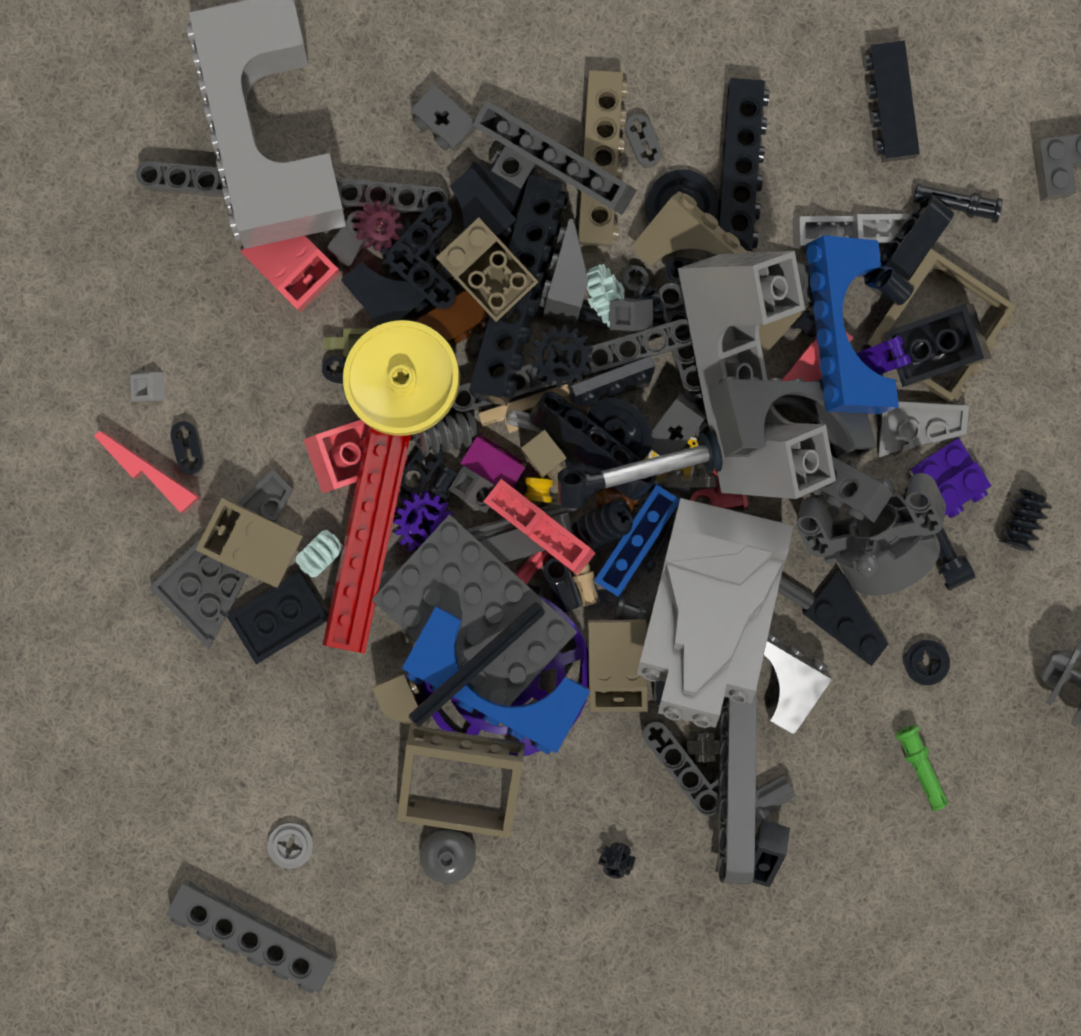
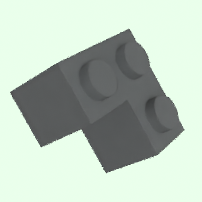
M1081 134L1040 139L1033 144L1040 201L1067 198L1075 194L1076 186L1073 168L1081 167Z

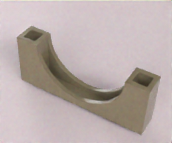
M680 191L670 198L630 247L651 267L663 256L681 249H700L716 255L753 253L746 251L740 245V241L735 235L725 232L719 227L715 217L701 211L691 196L682 194ZM803 297L804 305H805V310H806V308L808 307V305L805 303V299H804V297ZM805 310L766 325H760L759 337L763 356Z

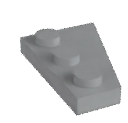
M898 400V408L882 413L880 416L878 457L967 434L969 405Z

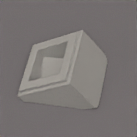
M163 372L130 374L131 402L165 401Z

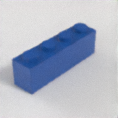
M656 485L633 520L631 531L622 537L594 582L620 597L675 513L680 499Z

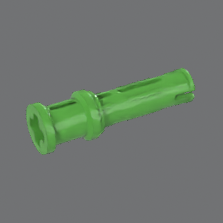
M910 725L897 731L894 736L897 740H900L906 753L904 758L908 763L912 764L932 811H937L949 805V802L929 762V749L923 745L918 734V725Z

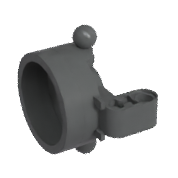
M919 473L910 478L905 500L900 494L894 493L895 488L891 480L886 478L878 479L877 481L886 486L893 494L875 522L865 517L862 521L853 517L834 522L826 505L821 500L807 498L801 502L796 528L811 554L825 557L824 562L826 564L838 561L849 584L857 592L878 596L901 591L922 579L935 565L940 553V543L936 533L942 530L946 504L935 480L928 474Z

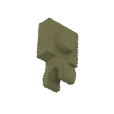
M372 328L343 329V337H323V349L343 350V357L347 358L354 344Z

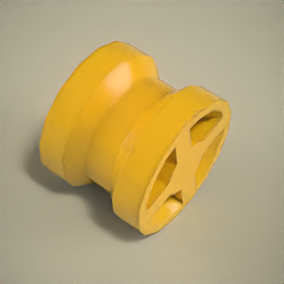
M525 478V484L527 485V492L524 494L525 498L529 501L551 503L552 497L549 492L553 486V480Z

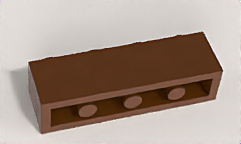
M466 290L457 295L456 303L452 308L448 310L436 308L414 322L432 328L448 344L454 341L457 345L471 336L469 331L479 326L480 330L485 329L490 315Z

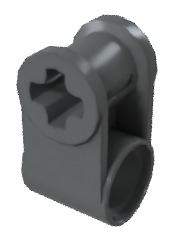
M355 211L348 216L345 221L346 227H342L337 232L326 250V253L350 268L357 260L355 257L360 256L364 245L374 230V223L371 217L363 211ZM365 219L364 223L367 228L365 230L359 229L356 232L354 222L356 220L361 222Z

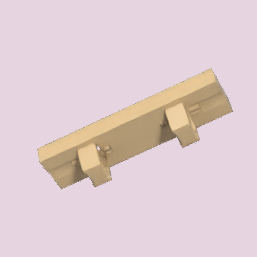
M566 384L563 385L562 389L556 387L508 403V406L502 405L481 412L479 416L482 425L486 426L503 420L506 422L507 413L511 409L525 413L529 412L534 408L542 395L550 391L557 393L572 405L569 397L571 388ZM506 423L509 434L520 431L519 427Z

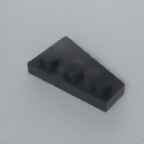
M649 356L572 385L569 394L573 406L580 404L589 405L596 400L612 395L615 396L650 387L656 365L652 357Z
M839 569L835 571L816 596L810 608L806 609L803 613L804 616L870 666L875 663L889 644Z

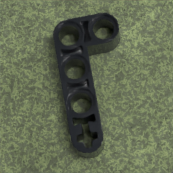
M929 194L925 196L880 256L882 268L868 274L865 277L864 284L886 302L897 306L904 304L914 291V285L908 279L951 222L954 212L934 195Z

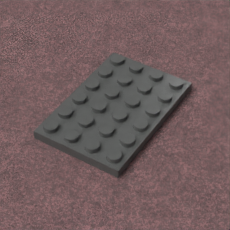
M450 514L372 599L374 603L416 641L436 606L462 619L463 622L456 641L457 660L460 668L533 603L537 602L541 605L545 614L468 683L484 698L507 706L514 702L577 633V630Z

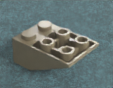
M479 217L436 257L496 322L538 283L535 277Z
M221 498L196 550L278 588L303 536L227 498Z
M588 620L590 712H648L647 679L637 675L646 639V620Z

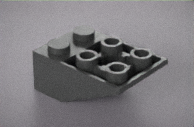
M569 219L567 228L561 227L540 306L545 307L543 317L576 326L588 284V277L574 220Z

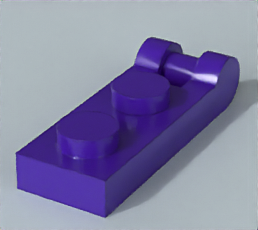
M900 335L856 353L867 367L879 375L912 362L909 354L905 355L901 346L903 341ZM887 350H891L894 360H891Z

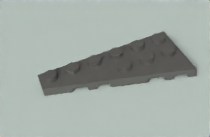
M272 469L237 504L276 523L294 489L275 469ZM200 538L149 588L210 649L249 575L197 551L196 548L201 540Z

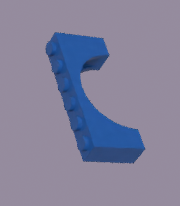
M823 235L807 243L806 247L826 412L882 414L899 407L896 379L877 374L860 360L848 340L843 322L844 297L852 280L857 276H865L882 268L878 240Z
M438 606L434 608L402 667L403 670L407 671V678L418 684L425 681L433 686L431 691L435 692L460 669L457 660L456 641L463 622L462 619ZM565 676L558 687L545 698L522 706H507L494 703L478 694L469 684L464 686L453 697L459 700L457 705L469 712H473L476 709L484 713L483 719L497 727L499 723L504 724L510 728L508 733L523 741L525 737L535 741L534 747L549 755L551 751L557 753L591 689Z

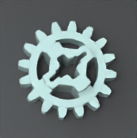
M600 264L589 268V272H587L589 279L587 284L588 302L591 308L595 309L598 316H602L603 323H607L608 327H610V301L624 299L625 291L622 284L616 280L615 275H611L610 269H606L605 264Z

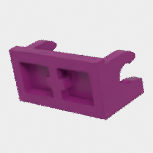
M482 434L476 437L461 461L462 465L492 484L497 485L502 479L512 488L528 464Z

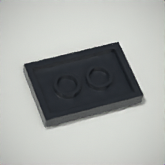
M301 571L281 582L278 588H271L227 615L228 620L255 664L262 662L328 621L327 613Z

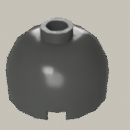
M438 828L429 833L423 840L420 849V864L425 874L433 881L442 884H455L465 879L473 870L476 861V847L471 837L464 831Z

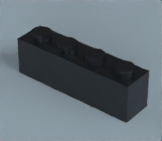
M905 40L872 44L867 49V54L863 55V64L865 71H870L871 82H867V95L869 100L873 99L875 109L870 114L872 127H877L878 138L874 140L876 156H881V163L914 159L920 154Z

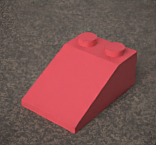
M362 420L303 439L322 493L357 482L369 427ZM407 456L405 465L409 463Z

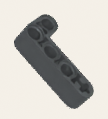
M657 719L647 721L643 725L642 736L656 757L701 814L711 816L719 811L720 773L708 782L666 725ZM651 727L655 729L662 728L659 733L665 742L669 738L672 740L664 744L659 751L656 748L661 745L655 737L648 738L651 735L649 730ZM669 749H677L680 752L679 759L674 763H669L665 760V754ZM692 771L697 774V780L693 785L682 783V777L686 772ZM705 794L714 796V803L709 808H703L699 803L700 798Z

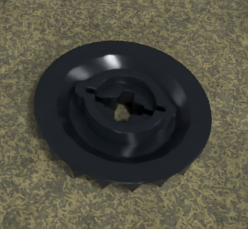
M685 169L670 171L659 177L647 194L645 209L649 224L678 191L691 196L696 201V206L704 213L711 214L716 220L719 215V198L714 186L706 177L695 171Z

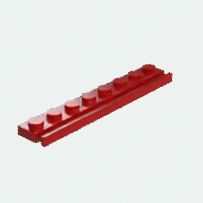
M368 427L322 644L324 646L365 654L376 604L372 599L379 590L411 435H389Z

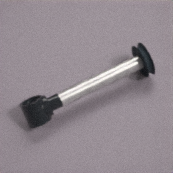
M708 430L706 435L703 432L699 433L698 446L592 474L580 468H565L557 476L559 503L566 508H579L587 502L588 497L593 496V491L703 463L705 469L711 474L714 472V469L720 472L723 461L718 440L715 434Z

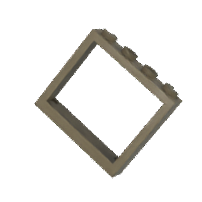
M930 249L908 279L914 285L911 297L902 305L890 304L863 346L870 348L883 341L885 332L890 331L932 267L998 310V313L983 333L989 352L998 343L999 339L996 336L1001 328L1006 329L1012 322L1011 320L1015 316L1012 312L1016 305L933 249ZM887 350L891 360H893L891 352ZM983 362L959 369L946 389L932 379L918 383L946 402H951L954 398L958 400L967 389L964 383L970 375L974 377Z
M410 725L397 821L510 838L525 743ZM414 738H421V739H423V740H422V741H417V740H414ZM509 752L518 753V756L509 755ZM421 755L512 769L506 812L501 813L410 799L414 756Z

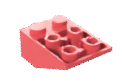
M306 236L247 249L243 248L240 251L300 313L341 273Z

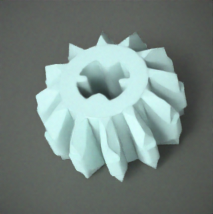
M323 530L296 556V563L305 574L317 577L342 552L343 545L334 534L328 530Z

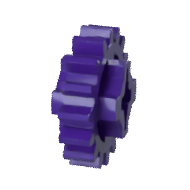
M422 491L421 498H419L413 492L411 493L412 500L408 501L402 498L401 501L404 506L402 508H395L399 516L393 518V523L397 524L398 527L394 528L392 532L395 535H401L397 541L401 545L406 544V549L411 552L415 547L417 550L449 514L453 516L452 511L445 510L448 503L444 500L439 502L440 496L436 494L430 497L428 492ZM424 504L432 505L437 511L428 512ZM424 517L427 521L423 522L424 527L421 528L418 525L422 523V518ZM418 533L422 541L414 540L408 534L414 535Z

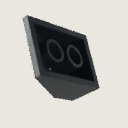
M965 303L885 332L887 340L899 335L901 336L903 341L901 346L905 355L909 354L912 361L905 366L897 368L902 387L991 359L974 304Z

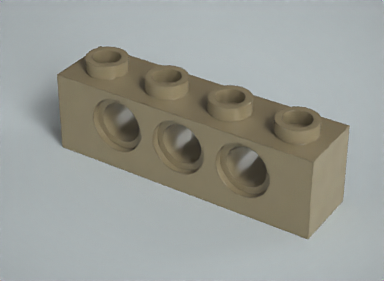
M545 430L521 448V452L541 478L547 475L551 479L565 468L563 464L566 460L565 455Z

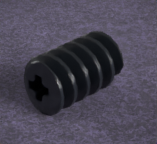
M1020 488L1019 491L1025 498H1016L1015 502L1021 508L1011 509V513L1017 519H1007L1006 523L1012 529H1004L1002 534L1008 540L998 541L1024 552L1034 551L1035 548L1029 544V541H1039V537L1033 531L1043 530L1044 528L1037 521L1038 519H1048V516L1042 512V509H1052L1053 506L1046 501V497Z
M616 499L611 501V503L589 511L587 514L581 515L578 521L572 525L571 532L593 550L621 536L627 535L633 526V516L628 505L624 501Z

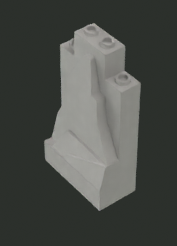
M680 498L637 675L643 676L649 681L660 680L665 682L658 710L659 714H663L671 720L683 719L691 721L699 727L706 728L711 726L716 728L724 697H728L736 703H752L758 685L781 574L788 555L793 525Z

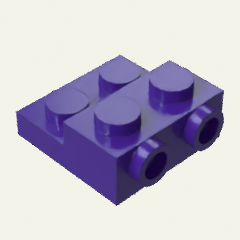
M959 438L909 469L913 475L919 473L928 474L935 480L946 504L945 516L948 515L949 518L961 513L964 510L962 505L970 499L975 503L988 495L986 489L992 486L977 462L972 460Z

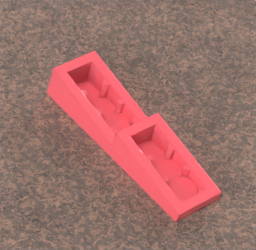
M99 431L94 435L132 478L138 479L144 473L180 513H185L201 498L107 433Z
M502 479L483 501L577 576L595 554L590 547Z

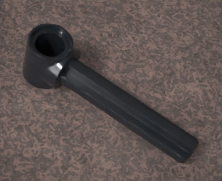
M942 528L939 533H936L940 543L939 559L942 563L938 566V573L944 576L947 582L944 585L951 591L976 577L967 558L964 555H956Z

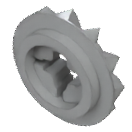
M284 823L275 828L271 833L267 845L268 853L277 865L288 869L297 868L309 860L313 852V839L308 829L298 823ZM294 834L295 844L303 849H293L289 857H287V847L279 843V841L287 842Z

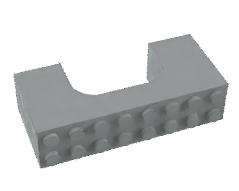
M244 0L188 12L191 23L186 24V29L193 49L194 64L199 75L198 83L205 102L204 109L211 129L210 136L217 156L216 163L223 186H225L222 189L226 205H228L230 213L228 216L235 240H241L244 249L346 227L330 153L286 163L274 162L265 158L258 151L247 105L248 94L254 83L267 75L309 66L294 0Z
M795 251L718 254L678 268L709 430L715 434L722 453V470L720 472L717 471L721 493L797 499L835 482L836 478L826 425L789 422L777 412L773 404L768 409L764 423L766 447L749 457H725L709 395V390L717 386L719 381L726 377L734 376L739 380L758 377L759 380H767L759 337L760 325H766L805 310Z

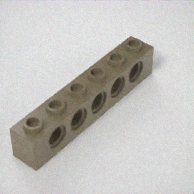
M589 70L583 158L622 180L623 167L618 166V155H624L625 138H619L620 127H625L626 110L621 109L622 98L627 99L628 81H623V72ZM602 97H610L615 105L611 109H604L599 105V100ZM601 125H607L611 127L613 134L608 138H603L597 133V128ZM605 153L611 158V163L607 166H600L596 163L595 157L598 154ZM582 191L578 232L580 246L612 248L613 240L618 241L619 224L614 223L616 211ZM596 210H603L607 214L608 219L606 222L598 224L593 221L592 213Z

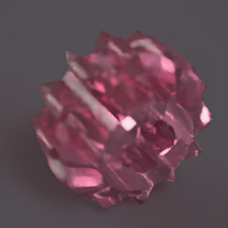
M375 201L373 207L370 204H364L363 209L365 213L356 212L355 214L361 220L360 223H353L352 225L353 228L361 230L355 235L356 239H364L363 247L369 248L373 245L375 251H380L382 245L385 248H391L392 242L390 238L393 240H399L400 238L395 233V229H402L403 227L402 224L395 223L400 214L398 212L391 213L392 205L386 204L382 206L381 201ZM376 221H381L382 223L379 226L380 231H374V227L377 225Z

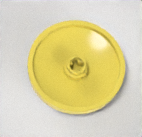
M405 320L391 321L378 325L361 336L349 352L343 372L345 395L355 414L374 430L395 436L417 434L436 425L449 412L455 402L460 382L458 363L448 342L432 328L418 322Z

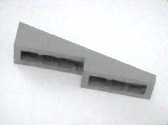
M910 214L799 216L792 219L794 248L806 247L807 243L823 235L878 240L879 244H890L898 233L897 221L903 225Z

